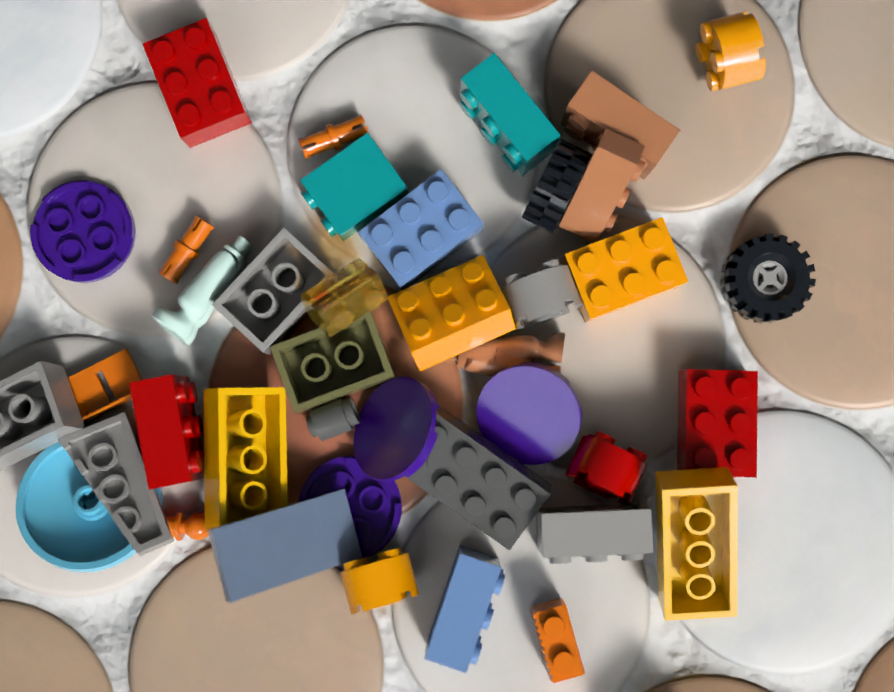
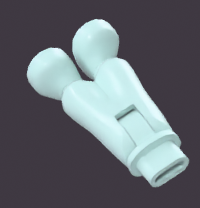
M239 236L231 246L225 244L223 251L214 254L198 275L180 293L178 303L181 309L179 311L173 312L159 307L153 312L151 316L159 322L158 325L177 340L189 346L195 339L199 328L210 318L214 310L212 304L242 272L246 264L244 257L252 249L250 243L242 236Z

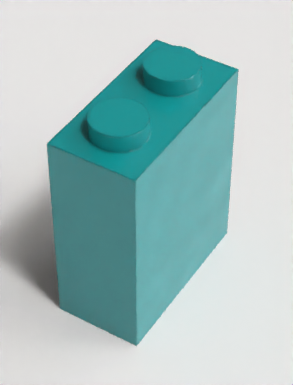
M369 133L363 135L300 180L305 187V190L301 192L303 198L312 210L317 206L325 216L320 220L331 237L338 234L342 241L358 232L409 194L407 186Z

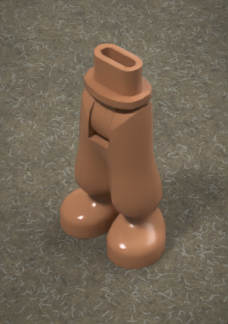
M555 332L547 341H540L534 335L499 336L447 359L443 363L458 365V369L461 370L464 366L466 371L487 376H493L500 370L512 365H518L521 362H533L535 358L561 363L565 333ZM546 365L559 373L561 371V366Z

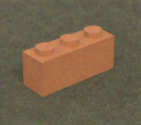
M606 128L559 227L593 243L598 241L602 232L609 234L618 216L613 213L615 207L623 208L631 192V189L627 188L629 181L637 182L646 162L640 160L645 146Z

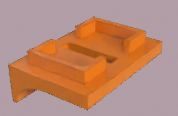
M126 348L68 377L83 422H89L131 401L132 396L129 383L143 380L129 350ZM101 371L116 398L113 401L110 400L98 375Z

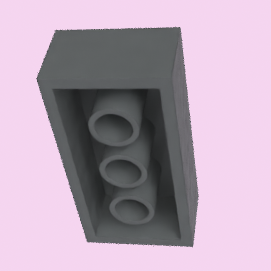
M438 404L439 408L436 410L435 432L438 433L435 445L424 464L413 475L406 478L510 551L551 495L552 484Z

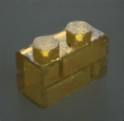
M360 258L300 295L311 320L329 338L388 300L378 273L371 267H368Z

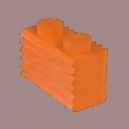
M557 598L532 605L530 608L531 617L550 681L557 683L584 675V667L564 600Z

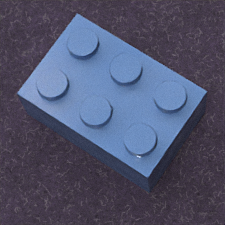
M440 169L358 233L362 241L400 290H404L482 232L484 223L443 170Z
M459 545L426 643L424 659L463 673H467L470 663L476 665L482 648V643H480L481 636H479L481 628L488 630L494 612L492 608L493 603L490 602L492 595L500 594L505 579L504 569H501L499 558Z

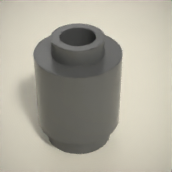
M340 397L310 409V417L306 418L311 435L313 437L318 436L321 441L354 429V425L361 422L358 410L351 397L347 399Z

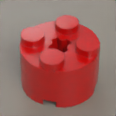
M596 431L595 435L588 434V436H582L565 476L567 478L575 477L574 483L601 497L609 499L612 493L620 496L617 503L630 505L647 468L645 463L647 455L635 448L628 447L627 450H624L614 445L616 440L602 432Z

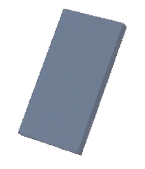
M345 489L332 491L208 529L225 599L229 603L362 557Z

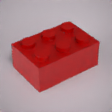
M207 18L142 43L178 134L189 148L252 123L216 32Z
M703 369L678 371L677 470L728 467L733 477L757 478L758 371Z
M174 374L130 382L148 490L203 479L204 450H202L200 436L204 435V427L201 417L196 416L194 402L198 401V395L194 382H190L187 376Z

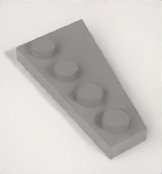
M125 412L57 439L139 556L175 542L156 490H148L142 452L130 419Z

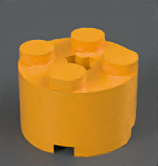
M747 11L700 24L702 41L696 43V55L700 63L705 62L707 68L706 82L710 91L722 90L763 78L766 69V58L759 59L758 48L764 47V41L760 26L752 13L747 14Z
M396 548L379 553V561L369 564L367 557L343 564L345 571L340 572L351 615L360 611L359 605L362 606L364 612L402 601L403 598L407 597L406 591L409 590L411 597L420 595L408 553L403 554L401 548Z

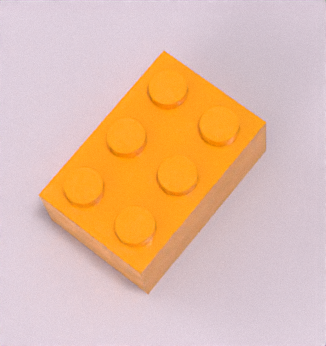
M663 217L566 253L561 259L562 265L569 266L583 304L580 307V311L585 323L668 292L689 282Z
M484 255L387 297L420 371L516 329L511 309Z

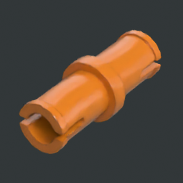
M360 114L355 118L334 126L332 123L325 125L326 129L304 138H299L298 142L301 149L315 144L302 150L305 159L307 160L312 156L333 148L335 151L342 149L341 145L369 133L366 125L353 130V128L364 124L365 121Z
M195 215L194 220L180 240L176 239L173 243L175 248L158 273L162 276L165 275L166 279L177 284L192 259L196 260L200 255L198 250L215 227Z

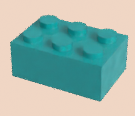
M495 53L491 54L461 78L459 93L462 100L459 103L461 109L468 118L473 119L475 117L483 127L480 129L482 135L491 146L497 144L504 153L501 156L502 160L512 172L517 170L523 177L554 153L561 135Z

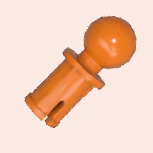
M177 513L176 516H165L171 533L177 541L183 540L185 534L194 540H202L209 536V532L205 531L204 513L192 514L187 520H185L183 513Z

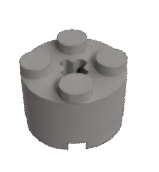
M554 259L539 265V272L526 276L525 272H519L505 278L507 286L502 290L511 309L516 329L525 328L524 321H532L534 326L570 313L568 306L573 303L577 309L583 305L568 265H561L558 259Z

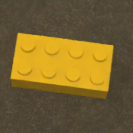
M285 387L203 389L205 531L208 532V529L287 506Z
M728 467L656 471L658 600L665 621L737 617V484Z

